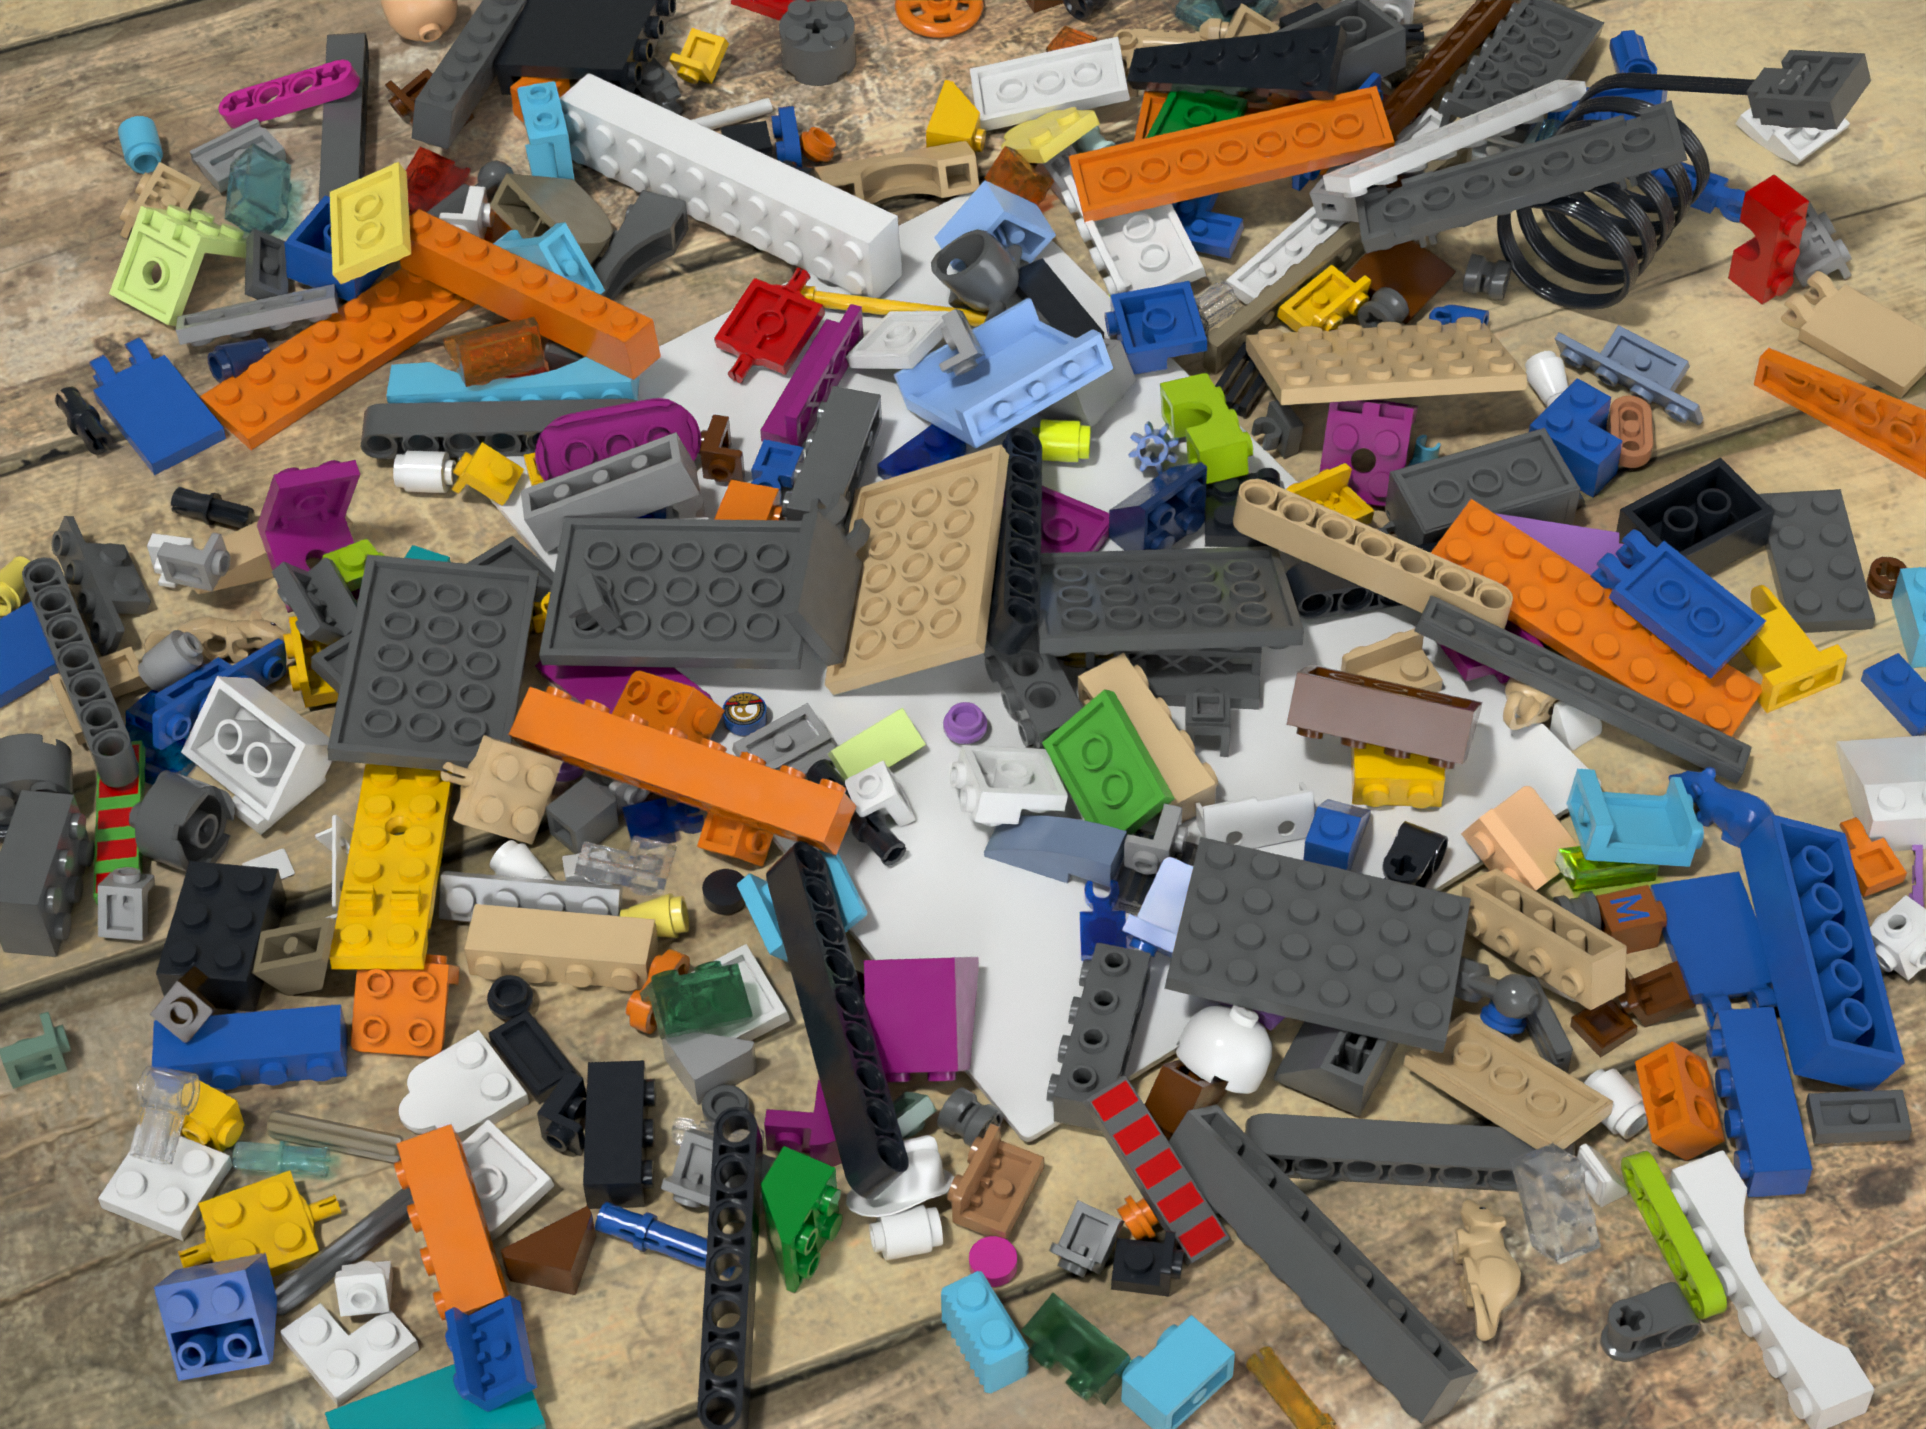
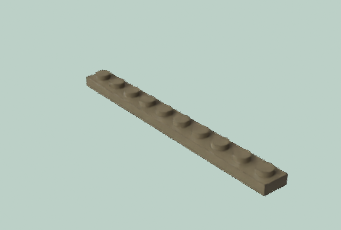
M1461 148L1457 150V156L1450 159L1427 162L1428 167L1424 169V172H1435L1469 162L1472 158L1473 148ZM1350 221L1349 223L1342 224L1331 238L1324 243L1316 245L1311 253L1300 263L1290 266L1284 276L1274 284L1264 287L1258 297L1245 307L1238 308L1232 318L1222 326L1212 329L1206 336L1207 351H1204L1203 367L1214 375L1219 373L1231 362L1243 342H1246V335H1255L1260 330L1272 329L1282 321L1277 317L1278 310L1288 299L1331 264L1342 272L1365 253V249L1361 240L1359 222Z

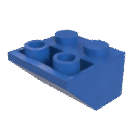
M266 1253L178 1269L154 1287L178 1381L267 1365L273 1361L277 1296Z

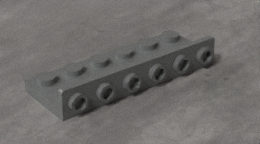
M1522 0L1519 4L1514 2L1508 12L1506 21L1501 19L1498 23L1493 39L1488 37L1482 46L1480 55H1474L1471 59L1466 75L1461 73L1454 84L1452 93L1448 91L1445 93L1438 109V113L1443 115L1439 128L1454 122L1457 117L1465 118L1555 80H1569L1601 35L1605 22L1551 0ZM1537 123L1519 124L1515 126V132L1501 137L1523 144Z

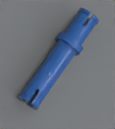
M607 1201L600 1208L595 1222L596 1231L633 1243V1248L644 1252L648 1248L706 1269L707 1238L658 1221L657 1215L649 1212L641 1215ZM733 1266L725 1269L721 1275L729 1279L736 1267Z

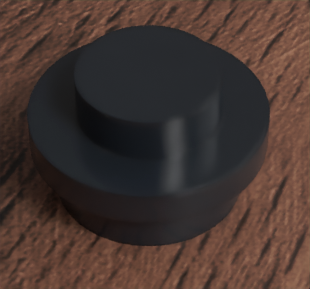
M505 975L498 978L492 984L487 995V1002L490 1011L496 1017L510 1020L527 1009L529 1011L533 1005L534 996L531 986L522 978L515 975Z

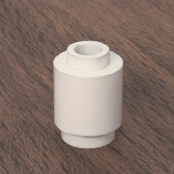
M406 451L405 455L397 454L395 457L393 468L394 483L396 487H402L406 492L447 493L449 486L454 485L457 480V475L453 473L457 464L455 460H450L448 452Z
M1599 1069L1586 1079L1584 1084L1613 1101L1611 1115L1601 1121L1613 1134L1619 1133L1624 1139H1629L1645 1127L1648 1121L1642 1095L1616 1069H1610L1606 1072L1603 1069Z
M923 1204L916 1205L890 1216L876 1217L877 1222L869 1224L872 1248L874 1252L882 1251L885 1260L932 1252V1247L943 1244L942 1226L936 1207L925 1209Z

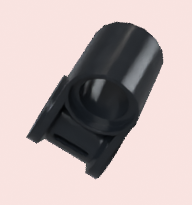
M1404 821L1395 836L1389 852L1384 858L1382 864L1384 879L1426 888L1431 877L1438 871L1443 861L1448 845V837Z

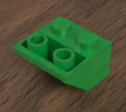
M783 1146L763 1179L761 1190L769 1242L786 1290L796 1293L803 1279L809 1280L814 1275L820 1261L821 1254L819 1252L826 1240L833 1241L840 1230L843 1221V1215L839 1213L841 1190L837 1189L835 1167Z

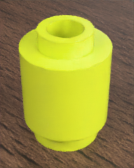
M1041 419L1040 427H1032V433L1038 437L1042 444V461L1079 462V458L1089 459L1091 426L1081 425V421Z

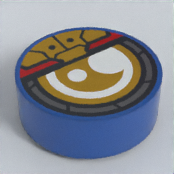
M740 692L729 697L723 705L725 710L723 713L725 727L733 734L747 736L764 727L767 722L766 704L757 694Z

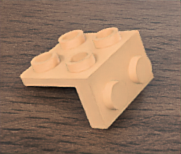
M1524 786L1497 807L1490 809L1461 833L1490 871L1497 868L1534 891H1537L1581 856V849L1537 792L1530 786Z

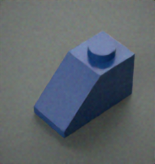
M1331 799L1325 800L1317 807L1305 839L1303 860L1351 871L1370 818L1371 810Z

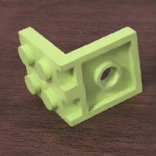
M169 205L167 210L141 206L109 294L167 325L176 326L177 317L183 314L204 254L210 253L246 258V239L243 238L244 231L224 223L219 226L213 222L215 218L213 215L192 208V211L189 212L174 205ZM158 263L161 267L162 275L159 282L155 284L152 279V270Z

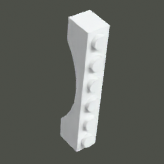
M1721 1150L1672 1169L1668 1185L1720 1279L1726 1297L1729 1296L1736 1307L1743 1331L1747 1336L1755 1338L1763 1351V1360L1767 1370L1774 1378L1779 1377L1787 1390L1788 1400L1794 1414L1799 1419H1805L1810 1429H1827L1866 1413L1874 1388L1849 1348L1823 1337L1800 1322L1779 1303L1763 1282L1750 1256L1744 1233V1204L1747 1187L1725 1152Z

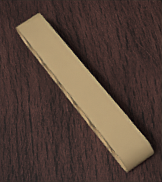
M1250 479L1240 485L1233 524L1242 534L1418 612H1423L1432 595L1505 629L1513 596L1511 591L1501 583L1261 479Z

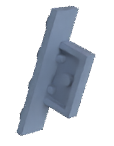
M1619 325L1601 353L1560 332L1554 338L1561 353L1560 357L1569 365L1579 369L1584 365L1595 371V376L1602 382L1613 387L1618 383L1630 389L1629 393L1632 396L1642 398L1649 405L1653 401L1663 406L1665 413L1678 422L1686 423L1689 420L1700 425L1704 418L1699 404L1674 392L1690 368L1689 362L1682 357Z

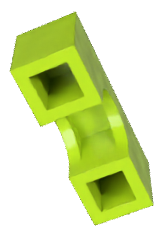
M1208 373L1160 383L1162 418L1165 423L1169 424V430L1174 438L1186 437L1188 464L1202 462L1207 466L1206 484L1249 474L1248 457L1253 456L1251 437L1247 431L1242 432L1235 410L1227 407L1222 388L1220 386L1215 387Z

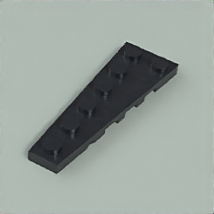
M1341 25L1136 48L1133 52L1127 82L1136 90L1172 92L1183 90L1190 93L1222 90L1226 95H1238L1239 91L1255 92L1257 96L1271 97L1272 93L1288 94L1290 98L1333 100L1347 33Z

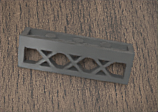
M1246 647L1238 651L1225 648H1204L1197 652L1173 649L1148 653L1160 656L1161 658L1157 661L1145 660L1142 656L1146 655V653L1138 651L1114 652L1117 656L1124 653L1132 666L1139 665L1148 679L1149 690L1155 698L1161 697L1168 706L1185 707L1186 692H1195L1198 688L1210 686L1218 689L1220 692H1230V709L1259 710L1262 647ZM1086 652L1085 672L1110 659L1095 658V653ZM1201 656L1205 660L1202 662H1189L1185 658ZM1232 658H1252V664H1233L1229 660Z

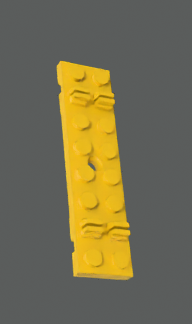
M365 764L329 955L331 969H424L428 948L427 935L428 929H431L454 785L452 782H446L441 779L440 770ZM444 771V772H447V773L456 775V773H452V772H450V771ZM398 832H405L402 835H394Z

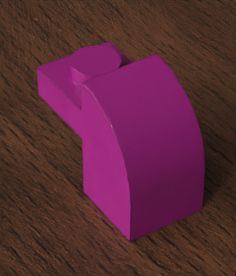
M818 1080L814 1112L766 1109L764 1129L767 1150L780 1153L783 1146L799 1153H810L811 1158L833 1167L841 1164L820 1080Z

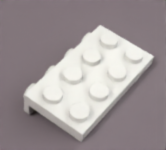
M1071 175L1063 178L1067 190L1061 192L1070 214L1078 212L1080 219L1076 220L1075 223L1084 243L1091 240L1094 248L1089 249V252L1098 272L1106 269L1108 277L1103 278L1109 295L1190 281L1191 283L1206 276L1204 267L1172 204L1097 221L1084 222L1075 182Z

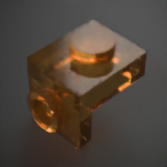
M1007 146L1003 148L984 177L988 182L1035 203L1037 206L1045 199L1047 192L1054 183V179L1050 175L1036 171L1015 149Z

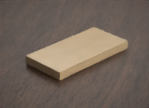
M1466 1011L1449 1023L1443 1053L1414 1047L1405 1053L1404 1066L1551 1159L1612 1113L1613 1101L1499 1031L1487 1026L1484 1022Z

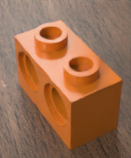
M1672 1041L1635 1061L1652 1143L1688 1161L1725 1141L1707 1060Z

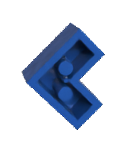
M1577 378L1530 424L1529 432L1542 428L1546 429L1580 487V491L1594 498L1617 474L1623 440L1606 431L1611 397Z

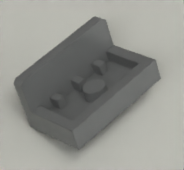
M324 558L308 572L283 561L271 572L279 585L277 589L278 595L287 606L292 608L298 619L295 622L296 627L309 641L316 640L330 646L352 632L357 602L333 560Z

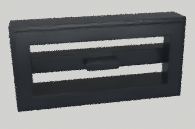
M1243 342L1215 387L1220 386L1225 395L1245 363L1249 361L1225 397L1227 407L1234 409L1237 415L1246 418L1267 385L1265 379L1259 373L1241 403H1235L1257 369L1246 351V342Z

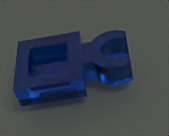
M666 797L622 807L633 852L676 843L675 832L682 831L688 834H696L702 832L704 825L703 815L687 816L691 813L700 812L699 808L678 802L676 806L668 807Z
M1111 880L1110 894L1105 898L1095 896L1093 893V882L1087 881L1084 888V899L1092 911H1082L1079 913L1081 961H1084V959L1092 960L1097 942L1127 948L1126 935L1122 931L1126 923V911H1112V908L1119 899V885L1117 881Z

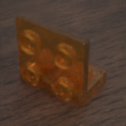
M534 317L523 320L516 319L443 339L444 348L466 387L484 385L498 378L513 374H525L532 369L545 366L539 325Z

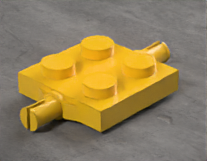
M289 1170L198 1203L206 1225L204 1237L206 1242L182 1251L179 1250L178 1254L183 1268H188L211 1260L214 1263L266 1253L271 1276L274 1277L299 1268L320 1252L315 1240L314 1223L337 1214H342L335 1194L307 1204V1201L298 1193Z

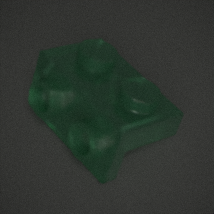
M711 961L695 967V972L679 975L678 970H667L653 975L651 982L640 992L642 1002H651L661 1040L741 1023L753 1017L738 963L722 966L721 961Z

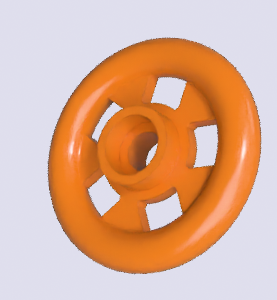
M895 0V12L899 21L910 31L931 38L951 37L967 31L979 20L984 6L983 0ZM958 3L969 4L967 11L957 10ZM920 7L923 14L919 16L913 15L911 10ZM950 18L949 22L934 23V20L941 21Z

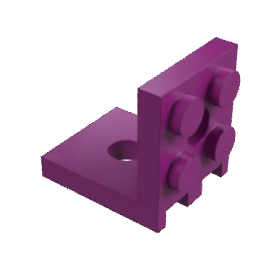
M1377 399L1330 402L1319 473L1346 463L1352 468L1347 486L1367 504L1385 506L1390 471L1406 467L1412 424L1416 422L1418 405ZM1366 448L1374 453L1376 464L1371 471L1359 472L1354 468L1352 456L1356 450Z
M332 460L318 467L301 470L295 467L287 468L273 475L257 523V528L272 570L284 561L308 572L311 569L306 564L307 559L318 558L322 560L324 554L354 543L345 516L361 475L356 460L346 462ZM360 589L351 592L355 600L359 598ZM285 604L287 612H293L292 608Z

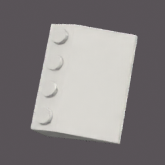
M1926 735L1837 741L1835 747L1854 818L1857 817L1860 820L1870 840L1873 842L1884 838L1892 851L1912 850V845H1923V849H1926Z

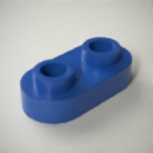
M794 106L778 107V115L771 116L774 139L781 138V141L775 142L777 160L780 162L786 159L795 161L798 167L802 168Z

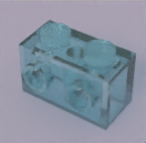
M252 143L230 164L224 219L248 233L256 229L271 235L275 230H281L289 218L287 208L288 197L292 189V184L290 183L291 165Z

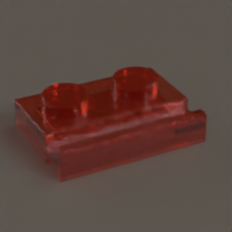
M420 146L405 170L407 172L409 216L418 209L428 212L461 185L466 184L469 180L471 169L466 167L463 170L455 166V161Z

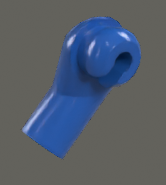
M1453 304L1436 307L1429 314V319L1440 321L1441 325L1456 323V320L1461 317L1478 318L1481 320V324L1485 323L1486 326H1488L1489 322L1488 310Z

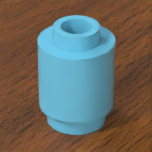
M134 116L126 119L118 128L125 162L137 173L153 172L163 157V150L155 122L144 116Z

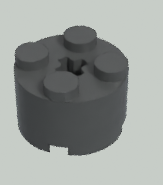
M795 0L788 5V11L783 15L779 24L781 61L784 71L794 74L796 81L811 86L830 85L837 82L838 76L847 71V75L850 74L856 65L854 19L848 11V6L838 0L832 2Z
M33 733L15 734L0 738V825H10L21 790L74 795L72 751L66 743L56 739V745L43 742V735Z
M165 770L159 774L143 801L133 806L129 815V824L132 828H135L136 844L144 856L187 871L190 861L216 863L221 857L231 836L224 833L227 819L234 821V803L229 793L225 790L188 776Z

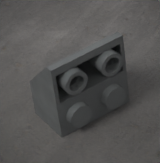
M1304 1021L1278 1067L1274 1080L1360 1116L1398 1043Z

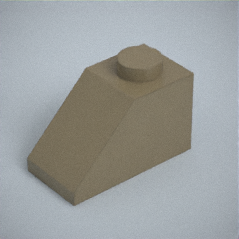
M329 917L261 931L252 974L287 996L323 989L336 921Z

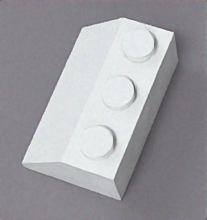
M217 676L181 753L268 821H275L319 786L332 762L328 760L327 748L329 737L252 678Z

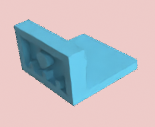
M819 850L826 862L846 933L867 915V910L839 853L837 852L835 856ZM749 873L737 883V887L769 954L788 962L768 883Z

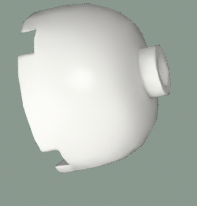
M1217 1005L1204 1008L1193 1015L1176 1045L1179 1044L1176 1053L1188 1069L1207 1082L1211 1083L1214 1076H1217L1220 1079L1229 1081L1225 1090L1249 1094L1257 1091L1267 1072L1272 1058V1043L1265 1028L1258 1021V1015L1252 1009L1233 1005V1007Z

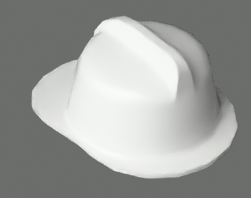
M926 1135L905 1140L904 1145L909 1160L908 1169L874 1199L863 1198L851 1189L846 1199V1205L849 1209L861 1216H890L905 1211L930 1198L948 1193L955 1177L949 1171L943 1169L942 1159L938 1152L935 1138Z

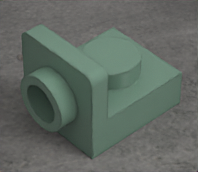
M49 1012L39 1014L44 1035L22 1039L13 1045L0 1048L2 1063L13 1089L68 1071L63 1053L71 1051L63 1024L54 1027Z

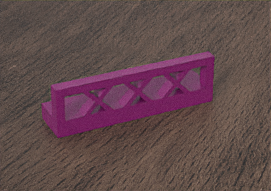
M850 304L840 323L829 319L825 320L760 429L762 442L766 439L800 447L803 446L809 432L817 422L820 403L822 401L827 402L832 387L838 386L849 367L846 356L864 338L861 306Z

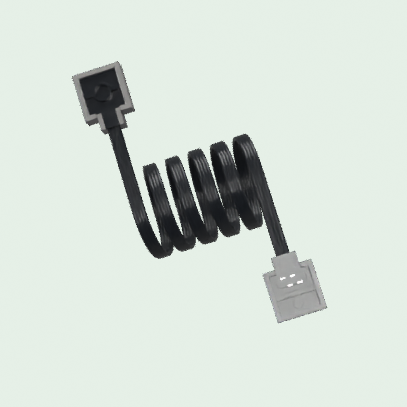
M1789 50L1781 61L1782 68L1764 67L1756 79L1618 73L1606 76L1594 83L1551 137L1603 121L1584 120V115L1589 113L1616 112L1640 117V109L1654 106V104L1630 97L1603 96L1592 98L1600 92L1617 88L1748 95L1753 118L1760 119L1761 125L1837 130L1871 82L1865 53ZM1676 117L1685 151L1691 159L1696 172V187L1693 191L1690 179L1683 165L1676 163L1663 170L1672 181L1678 197L1669 198L1665 189L1650 172L1639 174L1636 177L1637 187L1645 195L1628 189L1621 190L1620 185L1615 182L1597 186L1587 191L1614 206L1626 219L1605 211L1596 205L1584 192H1576L1553 199L1545 204H1535L1516 210L1520 228L1528 244L1541 260L1552 269L1579 282L1593 285L1624 284L1622 288L1610 293L1588 294L1571 291L1550 282L1529 264L1520 251L1512 230L1511 213L1502 216L1497 215L1499 244L1506 261L1512 262V271L1517 278L1536 295L1551 303L1567 308L1598 310L1614 306L1622 301L1636 283L1637 278L1651 263L1655 253L1663 247L1673 229L1687 214L1691 204L1698 199L1708 184L1710 177L1708 156L1702 143L1693 131ZM1352 163L1330 167L1325 174L1345 167L1347 165H1350ZM1424 170L1398 174L1397 181L1386 184L1387 190L1402 187V179L1425 173ZM1322 177L1309 193L1318 219L1359 222L1355 197L1346 198L1341 192L1326 191ZM1374 184V185H1372V186L1367 187V190H1368V189L1375 188V187H1379V186H1382V185H1375V184ZM1532 208L1541 209L1551 227L1570 245L1594 257L1620 261L1623 269L1590 267L1578 263L1561 253L1542 233L1535 220ZM1646 213H1657L1660 221H1650ZM1566 216L1574 218L1582 222L1583 224L1587 225L1596 233H1598L1605 241L1596 239L1586 234L1577 226H1575ZM1626 236L1639 237L1641 245H1631Z

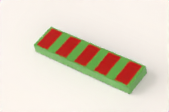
M142 740L131 741L139 764V774L132 783L122 787H109L102 782L97 772L93 898L97 905L98 884L113 870L132 867L139 869L141 874L143 871V854L139 851L136 844L135 828H132L129 824V815L133 806L144 799L146 748Z

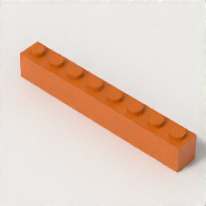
M420 209L409 216L411 254L399 260L401 268L633 380L661 357L653 319Z
M548 686L545 692L529 687L508 734L523 748L555 757L576 767L795 842H807L818 850L836 856L857 807L845 794L846 788L828 779H821L819 784L805 779L806 775L803 772L786 765H781L780 770L765 766V760L748 752H741L740 757L726 753V747L709 739L702 738L700 744L687 740V734L667 725H663L661 731L648 727L649 722L632 713L624 712L622 717L610 714L608 707L590 699H586L584 705L571 701V695L551 686Z

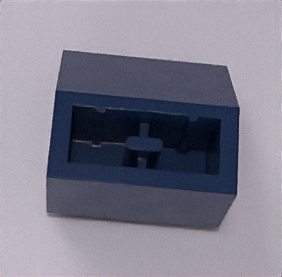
M1202 462L1170 467L1109 510V538L1124 551L1171 549L1175 543L1186 535L1196 533L1205 522L1207 466Z

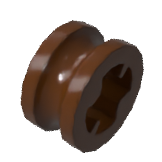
M1893 557L1875 559L1871 563L1866 581L1868 590L1876 597L1892 599L1900 569L1907 568L1906 565Z

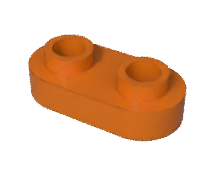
M669 949L663 955H657L649 968L647 981L641 990H635L627 1003L626 1015L630 1016L629 1022L632 1028L647 1034H651L657 1029L673 1003L672 992L675 984L679 979L688 974L690 967L689 956Z

